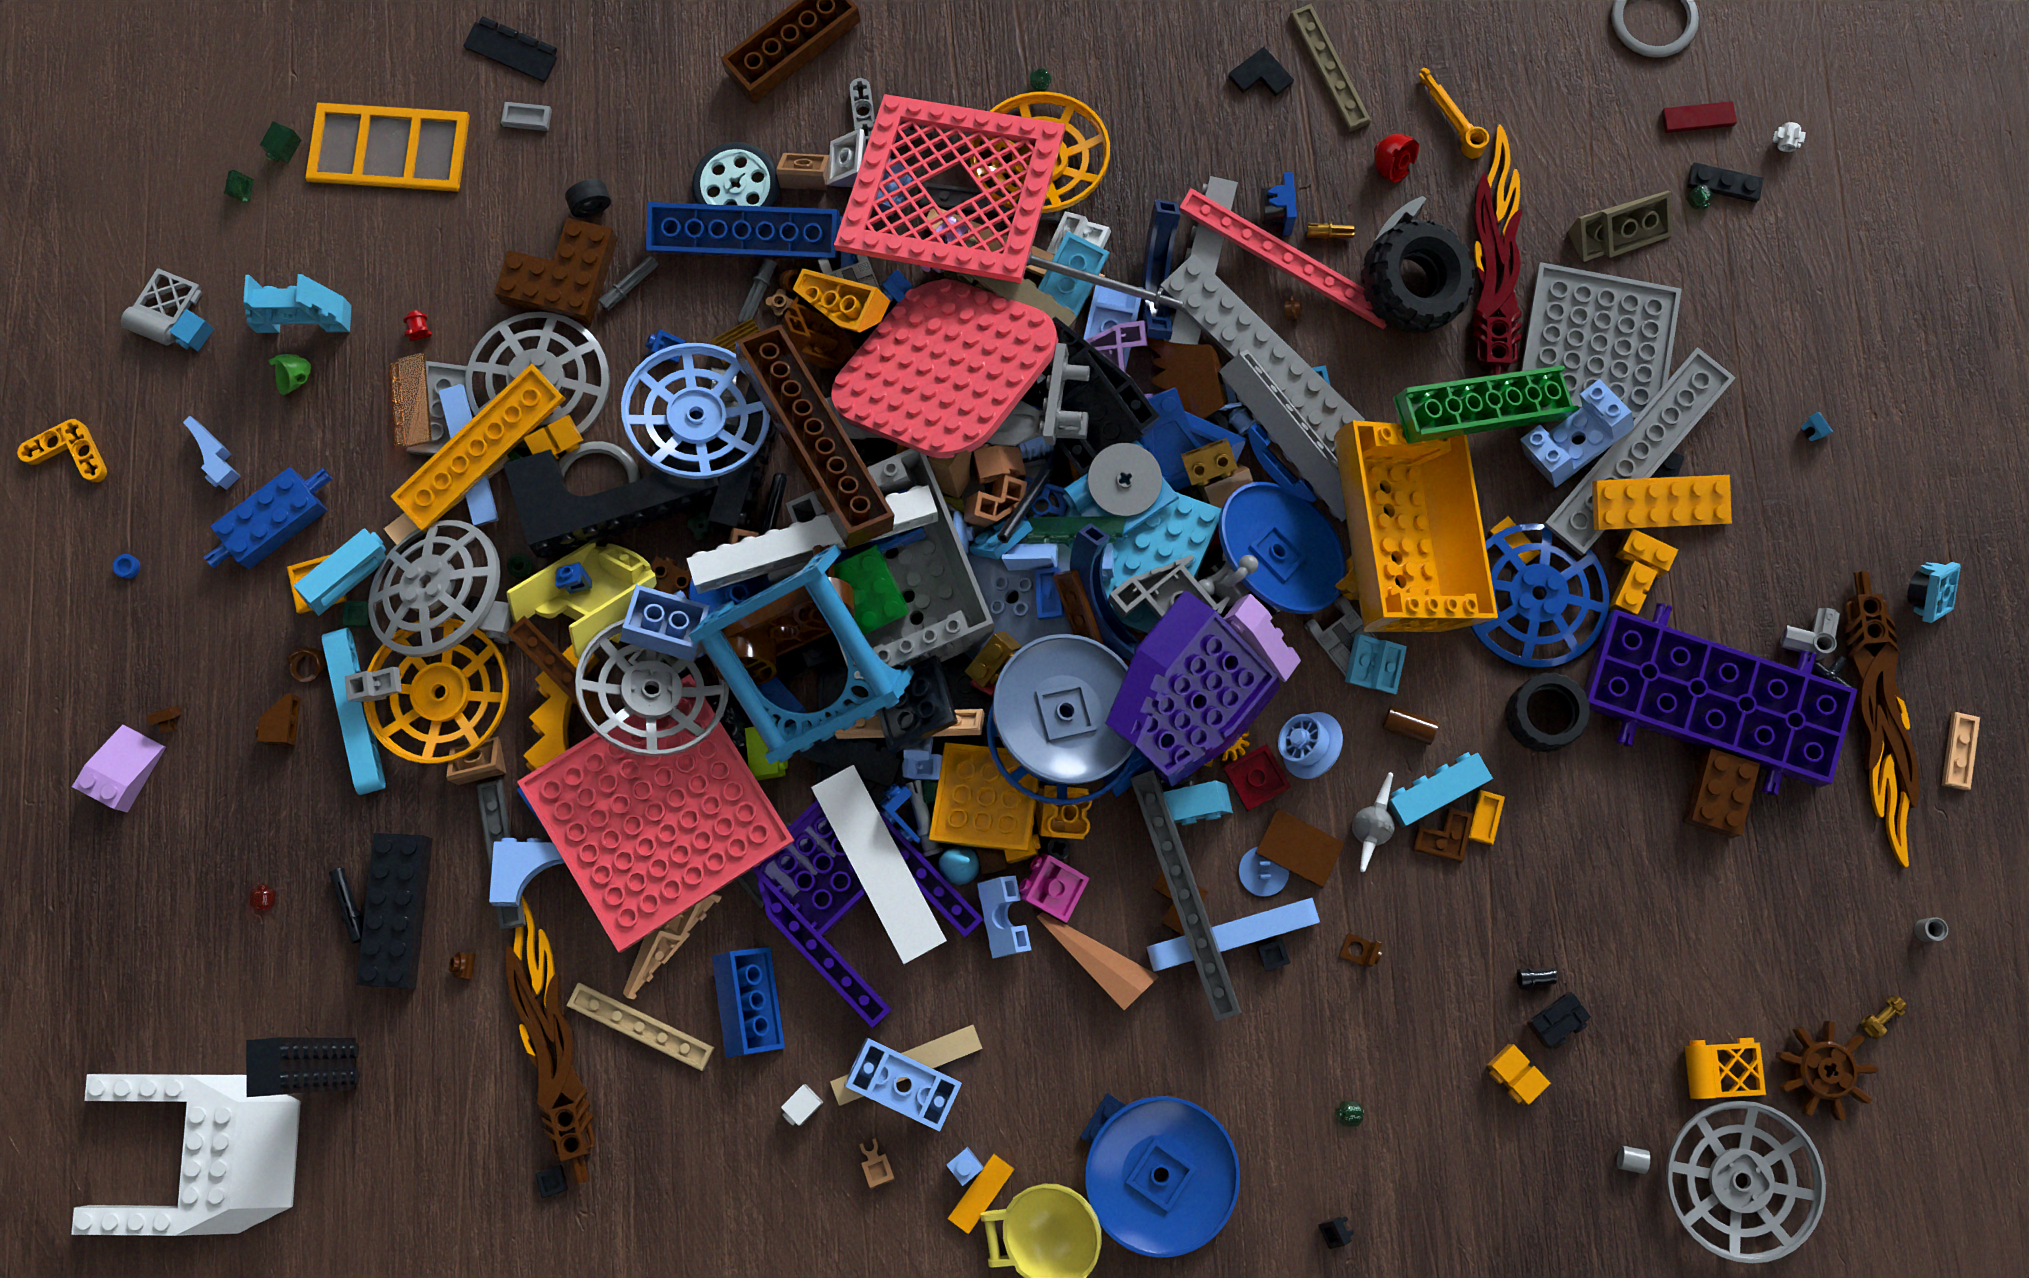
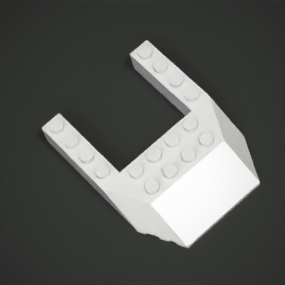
M87 1074L84 1101L187 1102L178 1206L87 1205L75 1207L71 1235L177 1236L238 1234L293 1207L301 1101L288 1095L246 1097V1075Z

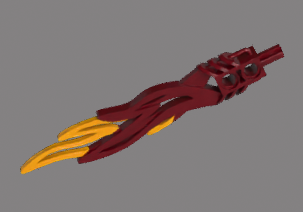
M1498 125L1496 129L1494 159L1488 178L1486 173L1482 174L1477 186L1474 202V228L1478 240L1474 245V259L1482 291L1477 308L1473 310V340L1477 345V360L1483 363L1484 371H1490V376L1504 374V371L1508 370L1510 364L1516 363L1518 342L1521 339V333L1518 335V331L1521 328V322L1518 323L1521 311H1519L1514 292L1521 265L1520 253L1516 244V233L1522 216V209L1518 210L1520 178L1518 170L1514 169L1504 202V185L1510 167V149L1506 133L1501 125ZM1502 147L1504 166L1497 187L1496 213L1494 215L1491 201V186L1499 165ZM1514 191L1512 209L1500 238L1497 224L1502 221ZM1481 204H1482V221H1481ZM1510 254H1511V275H1510V273H1509V255H1510ZM1496 258L1500 269L1503 268L1502 282L1497 294H1495ZM1498 311L1502 317L1492 316ZM1492 330H1498L1502 336H1496ZM1512 348H1513V359H1511V351H1512ZM1492 353H1499L1502 358H1495Z

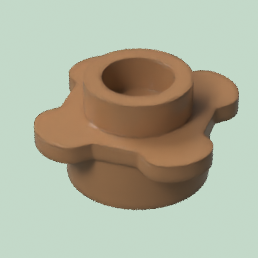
M778 289L775 295L766 298V305L772 308L776 316L785 314L793 303V300L787 297L786 291L783 289Z

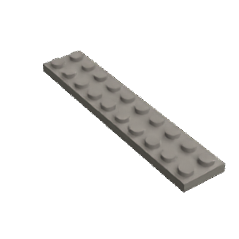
M1194 254L1160 285L1159 289L1163 288V293L1166 296L1184 301L1182 311L1231 359L1248 349L1332 453L1335 451L1334 435L1341 427L1353 420L1365 421L1345 399Z
M1697 347L1633 420L1634 429L1607 450L1543 525L1582 556L1604 531L1594 530L1592 481L1650 478L1736 377Z

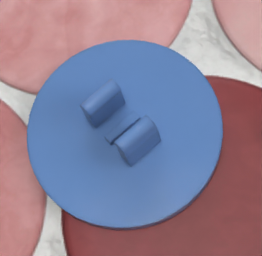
M1257 847L1249 850L1240 861L1239 877L1241 883L1254 895H1274L1286 885L1289 871L1255 854Z

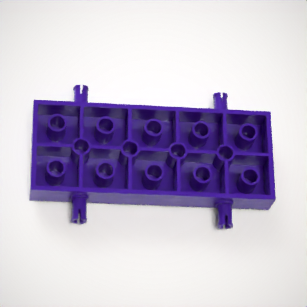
M1664 603L1656 604L1652 621L1616 609L1607 615L1584 691L1590 703L1589 710L1622 722L1616 743L1620 745L1624 743L1623 746L1632 747L1636 729L1641 727L1707 750L1712 748L1760 763V767L1767 771L1761 791L1765 794L1768 791V795L1778 796L1783 775L1817 787L1832 784L1857 689L1812 675V668L1817 656L1815 653L1812 652L1809 655L1810 651H1800L1796 669L1730 648L1667 627L1672 606L1667 605L1665 608Z

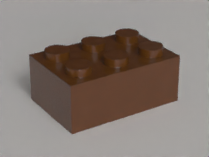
M1712 748L1701 752L1683 823L1728 838L1742 836L1760 763Z

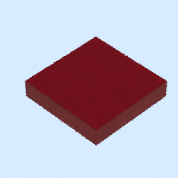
M1267 744L1223 767L1247 812L1291 788L1290 783Z

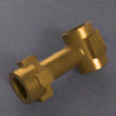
M1896 995L1893 998L1889 997L1885 1001L1888 1006L1876 1017L1873 1014H1869L1860 1022L1863 1026L1862 1030L1869 1037H1873L1875 1040L1879 1039L1887 1032L1883 1025L1895 1014L1902 1016L1905 1013L1904 1009L1907 1007V1004Z

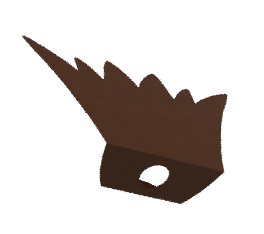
M1147 337V345L1162 356L1152 360V362L1166 369L1156 375L1151 381L1155 385L1168 390L1176 387L1184 411L1205 419L1228 404L1226 386L1222 380V375L1219 373L1222 369L1220 358L1210 344H1182Z

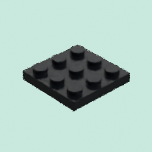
M936 655L911 666L914 674L909 681L910 684L904 689L905 693L899 697V702L889 709H886L884 706L877 710L887 749L892 754L958 723L940 658Z

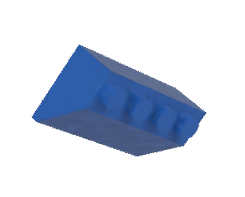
M770 947L730 951L712 956L726 1058L785 1048Z

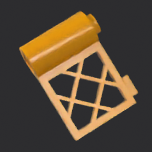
M1737 1038V1044L1706 1045L1705 1040L1689 1041L1690 1046H1684L1690 1099L1766 1095L1760 1043H1754V1038ZM1745 1048H1752L1753 1060L1749 1065L1739 1057ZM1717 1050H1725L1731 1056V1059L1725 1066L1718 1061ZM1735 1061L1745 1069L1738 1079L1729 1071ZM1749 1073L1756 1079L1757 1090H1749L1743 1084ZM1726 1074L1735 1084L1729 1091L1722 1092L1721 1080Z

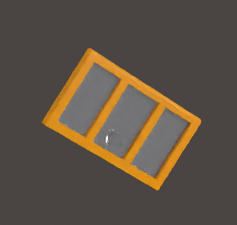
M317 103L305 177L306 181L459 192L470 115L468 112Z

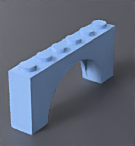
M502 838L501 842H494L489 899L493 906L519 907L521 895L533 877L546 868L565 863L553 841L550 843L542 842V839L529 838L527 842H517V839Z

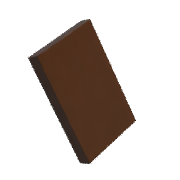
M1277 808L1255 854L1323 888L1345 843Z

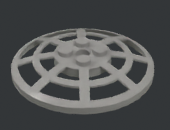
M529 312L516 315L500 322L489 330L472 352L467 366L465 379L466 394L474 415L476 416L497 396L493 387V374L506 376L508 386L532 363L560 393L563 391V388L576 390L565 407L561 408L559 405L553 411V414L545 418L538 426L551 424L571 413L579 403L583 393L598 396L588 416L576 426L580 435L587 432L603 411L610 388V372L607 359L594 336L580 323L566 316L549 312ZM528 318H547L543 330H527L514 335L508 325ZM557 320L574 327L589 342L575 347L565 337L554 333L553 330ZM500 331L505 341L494 351L489 362H475L483 346L494 334ZM528 337H540L537 349L524 351L518 342ZM550 339L561 343L569 351L559 357L548 352ZM510 346L516 356L512 359L509 366L496 364L500 355ZM593 350L597 354L601 367L600 387L586 383V368L581 357ZM574 359L578 367V381L566 378L563 365ZM473 371L486 373L485 383L490 400L481 408H478L472 390ZM524 439L516 446V448L530 450Z
M444 520L435 522L427 528L426 532L421 531L420 528L411 532L396 545L381 563L375 574L369 594L368 609L371 626L382 643L395 652L408 657H427L445 652L470 636L488 614L499 587L500 561L492 541L481 530L469 523L458 520ZM452 526L469 531L458 541L449 537H436L438 528ZM427 533L424 540L412 545L402 555L399 554L413 540ZM475 538L481 542L485 550L488 567L473 568L472 558L465 546ZM435 543L451 546L441 556L432 554ZM423 547L422 557L412 563L406 560L411 553ZM459 552L465 569L454 570L448 561ZM393 561L394 564L386 577L383 590L378 592L382 578ZM398 567L405 571L400 583L390 587L393 576ZM473 577H487L483 595L477 607L471 613L462 604L469 594ZM431 579V582H429L426 588H424V584L426 583V581ZM464 579L462 588L457 598L454 599L450 595L454 590L456 580ZM399 594L403 602L397 612L394 613L389 597ZM382 600L384 610L391 620L385 634L380 630L376 617V603ZM443 604L449 607L442 614L430 620V611L439 608ZM409 608L419 612L420 623H408L402 620ZM455 613L465 620L452 634L432 643V628L443 624ZM398 627L407 631H421L423 646H404L392 641V638Z
M625 619L611 624L599 632L583 651L575 678L576 699L580 711L588 725L597 735L622 751L635 755L657 757L684 752L706 739L717 727L728 701L729 686L726 682L719 678V685L704 686L701 673L693 661L676 657L678 661L670 667L663 662L656 661V651L633 644L617 651L608 639L622 632ZM699 641V645H698V648H697V651H696L695 658H696L702 651H704V652L708 655V657L710 658V660H711V662L713 663V665H714V667H715V670H716V665H715V663H714L713 660L711 659L710 655H709L708 652L706 651V649H705V647L703 646V644L701 643V641ZM601 646L610 658L603 666L598 682L583 680L584 671L594 651ZM646 650V661L636 663L633 666L624 658L633 652ZM616 664L625 673L621 685L606 684L608 674ZM686 667L691 672L696 687H682L678 674ZM648 685H653L657 687L658 693L648 694L644 688ZM583 690L598 693L601 707L609 718L600 726L593 721L587 710L583 698ZM606 694L621 695L625 707L615 714L608 704ZM720 695L716 714L707 728L703 729L693 722L702 708L704 697ZM681 697H696L695 705L688 716L677 709ZM632 714L646 719V731L633 728L623 721ZM668 715L679 723L670 729L657 731L656 719ZM615 727H619L631 735L646 738L647 750L625 745L613 739L607 733ZM684 729L697 736L692 741L679 747L657 750V738L669 737Z
M1732 1101L1713 1105L1697 1113L1683 1126L1669 1151L1666 1164V1186L1673 1212L1681 1226L1692 1239L1710 1252L1736 1262H1769L1782 1258L1796 1250L1816 1228L1823 1211L1826 1196L1823 1164L1810 1137L1796 1122L1784 1113L1755 1102ZM1723 1110H1747L1743 1125H1727L1713 1131L1706 1120L1707 1116ZM1758 1112L1779 1121L1795 1137L1781 1145L1770 1134L1755 1128ZM1697 1124L1704 1138L1694 1148L1688 1164L1674 1161L1681 1141L1689 1130ZM1741 1133L1739 1148L1725 1150L1718 1140V1137L1725 1134ZM1754 1135L1764 1140L1774 1150L1764 1157L1750 1150L1752 1136ZM1709 1144L1717 1157L1712 1162L1710 1168L1696 1166L1700 1154ZM1800 1147H1803L1812 1168L1813 1190L1797 1187L1795 1168L1788 1154ZM1780 1159L1786 1170L1787 1184L1775 1182L1774 1174L1770 1167ZM1673 1172L1687 1174L1688 1192L1695 1207L1685 1216L1681 1212L1675 1197ZM1740 1173H1744L1747 1177V1185L1743 1188H1739L1735 1181L1736 1176ZM1695 1176L1709 1179L1712 1194L1703 1201H1700L1696 1191ZM1773 1193L1786 1195L1781 1209L1773 1217L1765 1205L1770 1201ZM1795 1197L1812 1200L1805 1222L1798 1232L1790 1238L1780 1224L1790 1213ZM1718 1203L1731 1210L1729 1226L1716 1220L1708 1211ZM1757 1212L1765 1223L1754 1228L1741 1229L1742 1213ZM1700 1217H1703L1714 1228L1729 1234V1251L1721 1249L1705 1240L1691 1225ZM1771 1231L1782 1244L1775 1249L1762 1253H1740V1237H1755Z

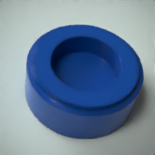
M122 554L114 560L113 571L123 579H132L140 571V562L130 554Z

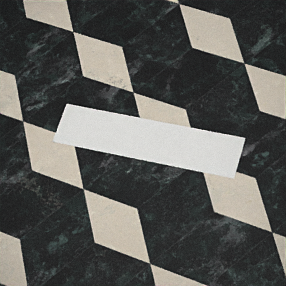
M854 765L811 787L903 964L947 941Z

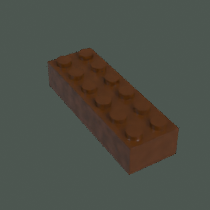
M796 0L721 58L724 70L754 104L861 22L859 9L852 0Z

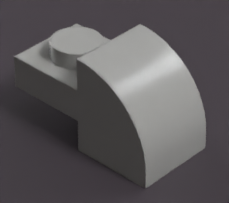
M390 667L375 672L363 671L345 676L347 701H377L386 699L388 695L402 692L400 671L397 667Z

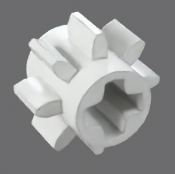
M1784 123L1782 127H1778V131H1775L1773 142L1778 143L1777 147L1779 150L1793 152L1804 143L1806 132H1801V127L1797 123Z

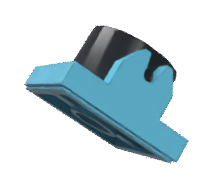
M1926 562L1912 576L1907 598L1910 604L1915 605L1914 612L1923 616L1922 621L1932 623L1954 610L1961 568L1959 563L1950 562L1947 565Z

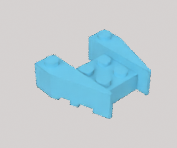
M298 274L297 286H288L287 289H278L273 286H264L262 288L250 275H245L243 301L244 309H246L245 315L247 317V325L256 333H280V324H319L326 332H350L352 305L343 296L302 274Z

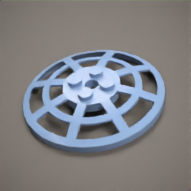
M704 343L673 345L659 350L646 358L629 377L621 401L624 430L631 445L638 454L649 464L665 473L689 479H708L722 476L747 463L764 443L771 417L761 401L746 405L741 391L732 383L739 370L745 374L736 359V354L727 349ZM692 354L713 356L731 365L723 376L710 370L694 369ZM676 356H682L684 370L671 373L659 382L647 373L652 367L662 361ZM695 377L708 378L718 383L711 391L707 388L697 387ZM683 378L686 380L687 388L678 391L675 395L665 389L666 386L674 381ZM641 380L651 389L645 403L644 415H629L631 396L636 385ZM726 388L735 397L739 405L738 407L725 408L720 396ZM657 396L668 403L666 415H652L653 404ZM693 411H699L703 414V417L695 420L689 414ZM763 411L762 428L753 446L741 440L747 429L748 414ZM741 416L740 426L735 436L723 429L727 418ZM631 425H646L651 439L660 448L652 457L637 442ZM653 425H668L674 435L667 443H664L657 435ZM718 437L728 443L722 449L707 454L706 442ZM682 441L696 444L697 455L684 454L674 449ZM734 448L747 453L742 459L730 466L715 471L710 469L709 461L726 455ZM668 455H671L683 461L699 462L701 472L680 471L665 466L661 462Z

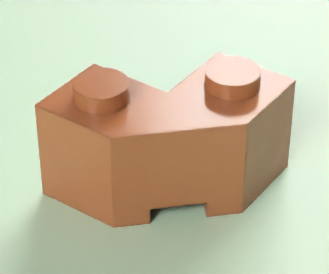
M984 444L973 451L972 459L979 485L995 482L1004 475L1025 480L1026 471L1019 447Z
M1007 475L993 482L991 495L978 491L967 498L963 521L985 528L1015 510L1025 495L1027 482Z

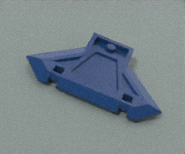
M1176 387L1147 398L1160 418L1146 436L1138 442L1154 456L1161 469L1162 477L1174 491L1191 485L1181 457L1183 453L1227 438L1237 462L1247 439L1184 411Z

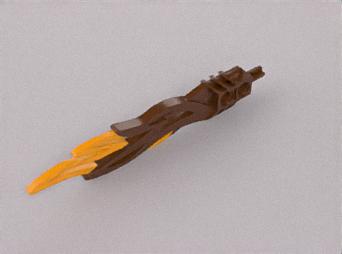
M1860 571L1853 573L1856 596L1847 599L1848 602L1845 605L1847 624L1844 627V633H1849L1846 639V646L1851 645L1848 651V658L1851 659L1859 678L1856 710L1859 722L1866 736L1864 770H1869L1872 805L1878 818L1884 817L1885 789L1887 786L1886 831L1898 863L1901 867L1905 868L1909 866L1906 836L1907 814L1909 808L1917 807L1919 798L1918 765L1913 744L1907 733V730L1910 729L1907 709L1895 683L1896 664L1899 654V648L1896 644L1897 636L1894 632L1895 624L1888 615L1887 603L1883 600L1882 593L1872 594L1869 571ZM1864 604L1869 607V613L1864 610ZM1867 628L1872 630L1873 637L1869 636ZM1867 646H1880L1873 656L1864 648ZM1877 679H1878L1879 698H1880V702H1881L1882 708L1880 707V705H1877V706H1876V684H1877ZM1885 743L1889 754L1882 762L1878 786V774ZM1895 772L1901 789V799L1897 817V837L1895 834L1894 815L1897 803V785Z
M522 894L528 927L527 959L532 978V987L522 964L523 926L516 928L514 948L509 945L506 947L507 980L512 1001L524 1023L519 1025L524 1046L539 1072L538 1100L536 1103L537 1107L543 1111V1115L539 1114L540 1120L546 1124V1128L542 1127L543 1133L549 1137L553 1156L560 1158V1161H569L574 1185L590 1181L584 1156L591 1154V1148L595 1145L591 1126L594 1118L592 1112L588 1114L591 1105L589 1100L585 1101L587 1089L586 1087L584 1088L573 1067L574 1038L571 1027L561 1010V976L555 974L550 942L545 931L539 929V967L537 966L534 919L528 903ZM545 955H547V982L543 1010L536 997L543 988ZM559 1025H560L561 1032H562V1036H563V1040H564V1048H563V1046H562L561 1039H560ZM544 1030L549 1039L556 1044L557 1069L555 1077L553 1061ZM530 1040L534 1043L536 1053L531 1046ZM562 1094L574 1101V1103L555 1108ZM569 1112L572 1115V1123L566 1127L562 1123V1117L565 1113ZM573 1137L578 1141V1148L575 1152H571L568 1148V1142Z

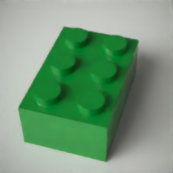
M877 543L834 563V577L847 582L853 587L854 618L863 635L909 613L910 609Z

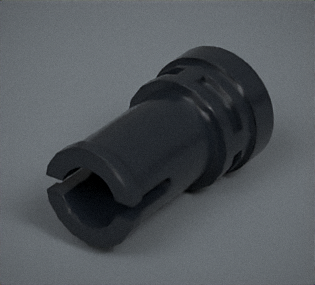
M1554 968L1542 970L1517 969L1516 979L1519 989L1522 990L1534 988L1536 985H1554L1557 983V974Z

